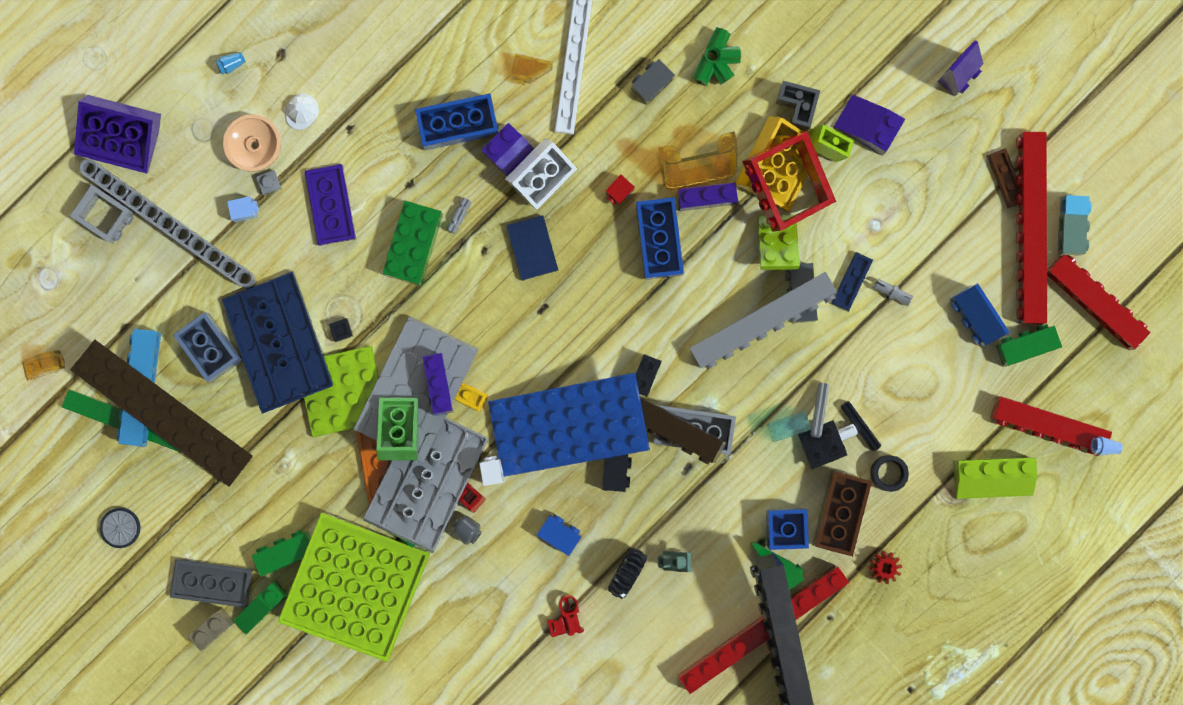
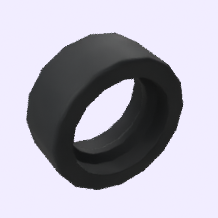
M885 455L874 461L871 466L870 475L876 487L883 491L893 492L905 486L908 481L909 471L908 466L901 458ZM886 462H893L900 468V479L895 484L888 485L879 479V468Z

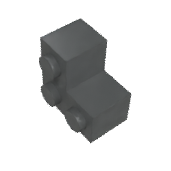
M783 81L776 104L794 108L790 123L800 130L808 131L811 128L820 90Z

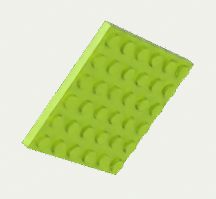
M321 512L278 623L388 662L430 552L417 547L412 548L401 541Z

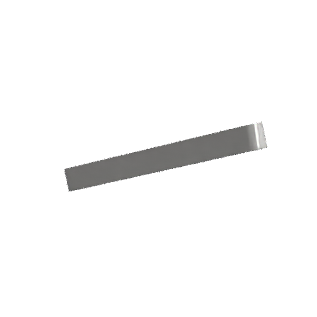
M91 159L81 162L80 172L223 275L244 288H251L255 285L256 277L251 271L102 165ZM94 165V171L89 174L88 168ZM106 176H109V183L104 185V178ZM125 187V193L120 196L119 189ZM136 198H140V199H141L140 205L135 207V206H134V201H135V199H136ZM155 208L156 215L150 218L149 212ZM171 219L172 225L166 229L165 222ZM186 230L187 237L181 240L180 234ZM202 241L203 247L197 251L195 245L197 242ZM217 252L218 259L212 262L211 255ZM233 263L234 269L228 273L226 267L228 264ZM248 274L250 280L248 283L243 284L242 277Z

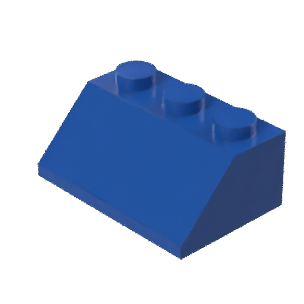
M978 283L967 287L950 298L953 310L956 313L959 312L962 317V324L966 329H970L973 334L971 337L977 345L981 347L986 346L1010 333Z

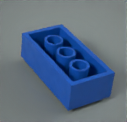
M490 93L415 109L422 145L425 150L492 137L499 133Z
M675 197L636 202L645 280L683 276L684 270Z

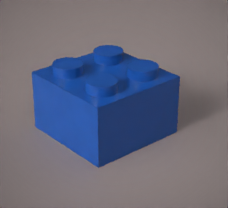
M807 509L766 510L767 548L769 550L809 549Z

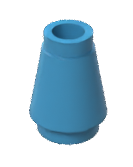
M241 52L219 57V60H216L222 75L226 73L228 75L243 63H246Z

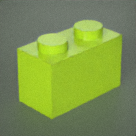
M824 124L811 129L809 133L817 153L834 162L849 158L854 140Z

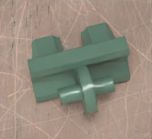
M663 551V555L658 556V567L663 568L664 571L692 572L690 566L692 564V559H690L692 553Z

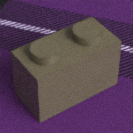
M222 608L188 637L202 651L235 622Z

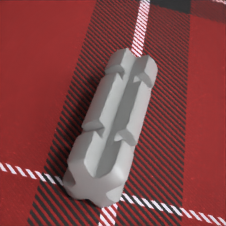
M467 198L461 199L460 206L457 207L451 218L452 222H449L447 230L453 234L457 233L458 225H461L467 213L466 210L471 205V201Z

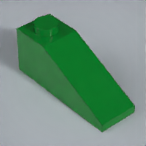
M754 541L750 543L759 557L774 553ZM774 553L784 564L789 590L805 580L802 576L804 571L799 564L794 565L791 561Z
M274 581L233 621L247 635L289 594L277 581Z

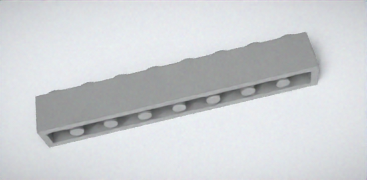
M824 272L694 345L690 350L700 368L706 367L707 370L717 365L716 361L719 359L727 360L732 357L735 350L740 349V351H743L751 346L750 342L753 340L761 341L768 336L766 333L774 330L776 332L784 328L785 322L790 320L792 323L802 317L801 313L805 311L810 313L819 308V303L823 301L828 303L836 298L835 294L838 292L827 273Z

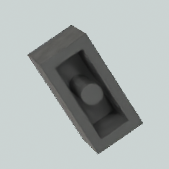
M660 59L656 62L651 61L645 68L647 71L642 76L638 74L632 80L631 90L646 105L672 82L675 74Z

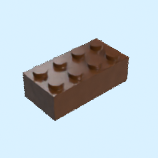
M831 471L812 543L813 546L853 557L872 481Z

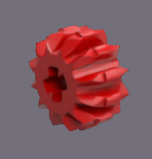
M882 551L881 557L877 553L874 555L877 559L876 561L870 559V563L874 564V566L869 567V570L875 571L871 577H878V583H881L884 579L885 584H889V578L895 582L896 578L894 575L901 576L897 569H901L902 565L896 564L900 559L898 557L893 558L894 553L890 552L887 556V553ZM883 564H889V566L887 567V572L884 570L882 571V569L884 568Z

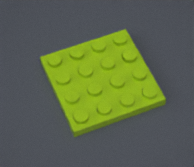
M372 346L324 356L334 386L304 397L312 437L355 428L379 379Z

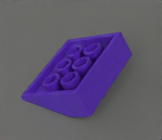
M87 95L78 102L74 155L147 174L159 134L161 114Z

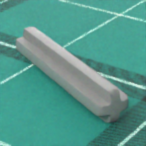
M819 383L811 428V436L820 438L822 435L829 384Z

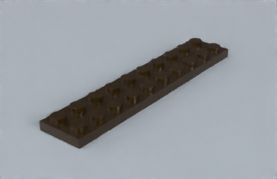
M95 339L70 369L75 375L228 487L231 486L253 457V455Z

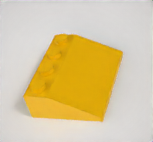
M769 116L749 157L803 131L781 117ZM795 144L758 162L776 206L787 212H790L808 175ZM743 167L736 185L757 196L751 188V181L744 171L746 170Z

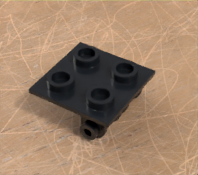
M834 420L823 424L820 438L812 437L811 429L798 434L811 470L848 456Z

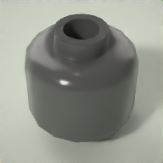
M465 516L462 519L458 518L452 526L454 528L453 536L465 545L474 544L482 533L480 524L469 516Z

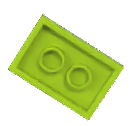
M758 215L760 270L799 269L797 223L782 231L772 232L769 224L766 223V216ZM780 215V216H781V218H782V221H785V220H787V219L793 217L794 215Z

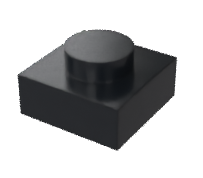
M348 318L329 324L335 343L354 337Z

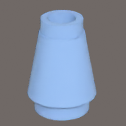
M1101 436L1093 438L1091 442V451L1097 456L1120 454L1123 449L1121 442Z

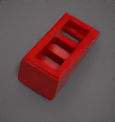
M467 483L459 499L473 513L486 500L469 483ZM470 491H472V493L470 494V496H469L466 500H464V497H465Z

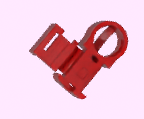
M569 594L562 596L558 602L562 617H559L556 621L547 619L551 637L566 633L568 636H572L574 633L584 632V628H580L577 613L580 612L576 598ZM568 598H572L575 602L573 610L570 608ZM563 600L565 601V605L568 612L562 609Z

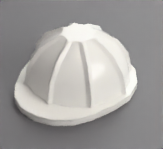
M299 94L291 98L287 105L286 118L288 124L293 129L304 130L318 117L319 108L315 99L306 94Z

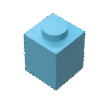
M1066 195L1061 198L1060 216L1064 214L1089 215L1091 212L1092 203L1089 201V196Z

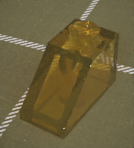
M515 54L510 74L511 80H514V83L519 85L530 84L552 71L553 62Z
M60 350L39 353L22 362L27 381L65 369V360Z

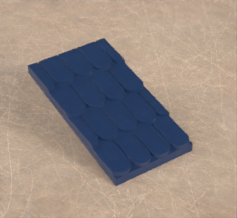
M294 271L222 299L261 414L334 386Z

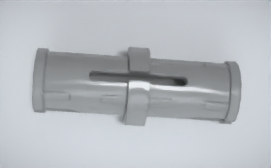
M880 278L877 280L873 288L874 290L887 295L891 300L895 299L907 307L909 306L913 295L898 289L899 286L897 285L892 286Z

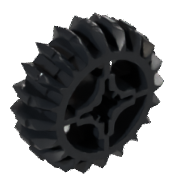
M633 547L622 560L608 586V591L615 597L623 599L631 590L647 560V555L643 551Z

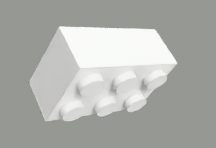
M545 138L505 180L530 206L538 209L577 168L552 141Z

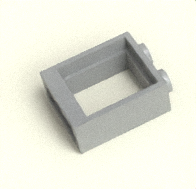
M91 185L70 217L107 242L114 244V242H117L122 237V231L125 226L130 225L133 221L135 212L100 188ZM100 196L123 211L108 234L85 220Z

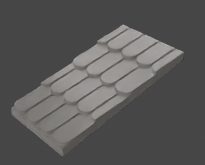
M410 316L392 349L354 430L377 440L379 398H418V460L424 463L447 414L437 416L433 414L423 356L442 353L453 404L479 348Z
M445 418L424 463L419 460H392L363 521L433 554L485 448L488 438Z

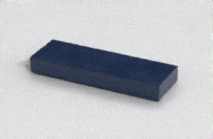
M858 252L854 253L837 289L836 298L831 302L832 305L849 312L873 259Z

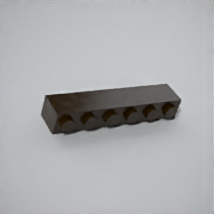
M640 396L645 426L649 428L647 432L657 437L659 434L664 436L665 442L673 446L675 444L682 446L681 450L689 455H692V453L699 456L698 460L708 465L710 462L716 463L726 444L725 441Z

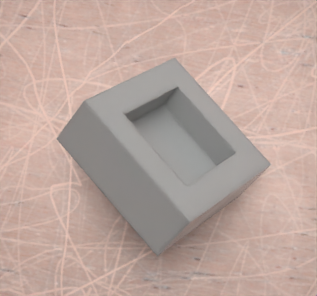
M275 170L256 176L263 195L282 189Z

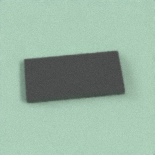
M175 559L170 598L246 608L249 601L253 569Z

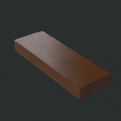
M1005 148L988 154L987 158L1007 208L1016 205V196L1020 194V187L1016 186L1017 175Z

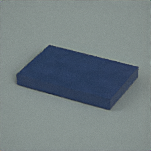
M543 215L506 225L522 281L559 271Z

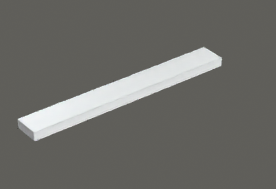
M573 0L555 133L574 135L592 0Z

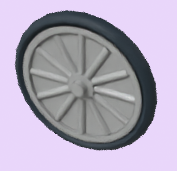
M126 508L110 510L104 515L100 523V534L103 540L114 548L131 546L140 534L141 526L138 517L134 512Z

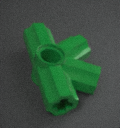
M715 28L692 77V80L696 83L707 86L713 74L718 83L722 85L735 76L727 64H740L741 50L739 46L725 47L731 36L727 30ZM707 53H713L716 58L715 61L709 60Z

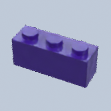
M736 182L678 189L677 192L680 211L729 206L738 203Z
M442 353L423 356L434 416L453 413Z

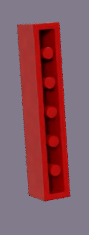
M1064 254L1059 256L1047 269V276L1128 350H1135L1151 333L1143 321L1135 319L1130 309L1127 307L1123 308L1118 303V298L1112 294L1109 295L1104 290L1105 287L1100 282L1094 281L1086 269L1077 266L1076 260L1070 255L1066 256Z
M1002 396L996 397L990 419L996 420L995 424L1006 427L1009 424L1014 426L1013 430L1023 433L1027 430L1032 432V436L1042 439L1043 436L1051 438L1050 441L1056 444L1065 442L1069 444V448L1080 450V448L1087 449V453L1094 456L1097 455L1091 451L1092 439L1099 436L1110 439L1112 435L1111 431Z

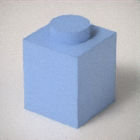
M250 196L227 201L232 221L240 222L258 218V203Z

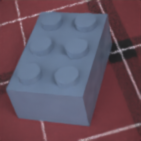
M204 312L173 335L207 382L213 383L243 361L209 313Z

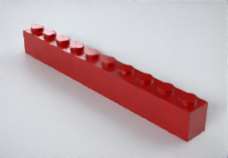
M1022 132L1016 138V148L1019 149V156L1016 157V167L1019 168V175L1016 176V186L1020 187V194L1016 196V205H1019V213L1016 215V224H1019V232L1016 234V242L1019 244V251L1016 253V261L1019 263V270L1016 273V280L1019 282L1016 299L1019 301V308L1016 311V317L1019 320V324H1046L1047 132Z
M832 566L791 595L796 620L849 583L838 566ZM763 615L678 674L680 681L689 694L766 642L768 634L763 630L762 621H765Z

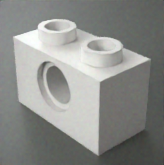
M496 456L484 458V462L480 463L483 486L505 482L501 459H497Z

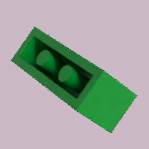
M1048 324L1036 327L1037 331L1030 333L1027 330L1018 333V338L1012 339L1010 336L1001 339V344L996 345L1003 367L1062 348L1055 325L1048 327Z
M302 530L292 533V538L286 541L283 537L274 541V546L267 548L265 545L256 549L257 553L252 555L260 577L303 559L311 539L309 532L303 533Z

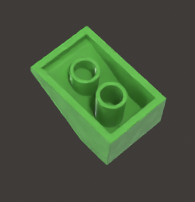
M379 398L378 461L418 460V398Z

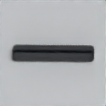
M849 401L843 403L841 409L852 424H854L872 451L878 450L881 447L880 442Z

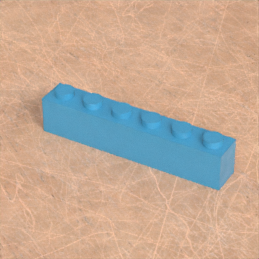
M133 329V334L131 333L129 338L131 352L127 355V363L155 383L161 333ZM121 410L119 414L121 427L117 431L118 444L147 447L149 428L125 410Z

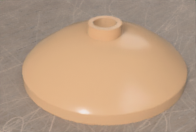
M255 114L241 116L229 125L224 134V152L228 160L237 168L247 172L262 171L271 166L279 156L281 150L280 133L277 127L263 116ZM257 142L258 147L253 149L252 144Z

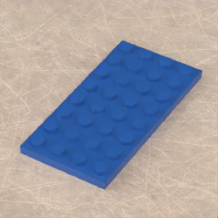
M636 373L488 401L498 458L501 459L504 477L650 450Z

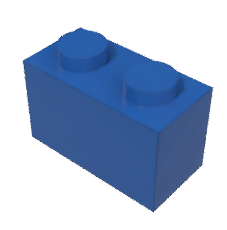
M556 514L554 516L549 515L537 536L570 556L582 537L579 534L580 530L573 525L568 527L563 524L564 519Z

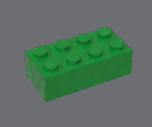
M404 200L383 269V275L422 287L443 217L442 211Z

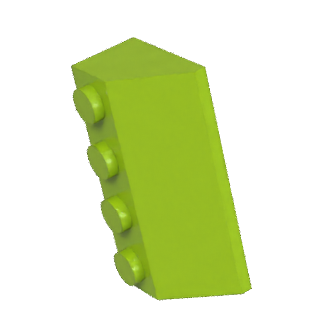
M1036 458L954 460L955 499L1033 496L1037 481Z

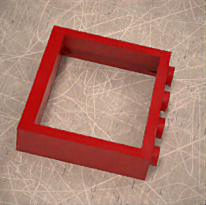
M807 131L797 133L742 161L746 170L744 172L751 181V188L757 195L759 207L764 212L767 219L766 223L769 224L772 232L782 231L837 202ZM795 144L819 203L782 221L758 162Z

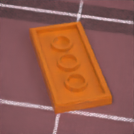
M356 431L368 504H370L392 460L378 461L377 440Z

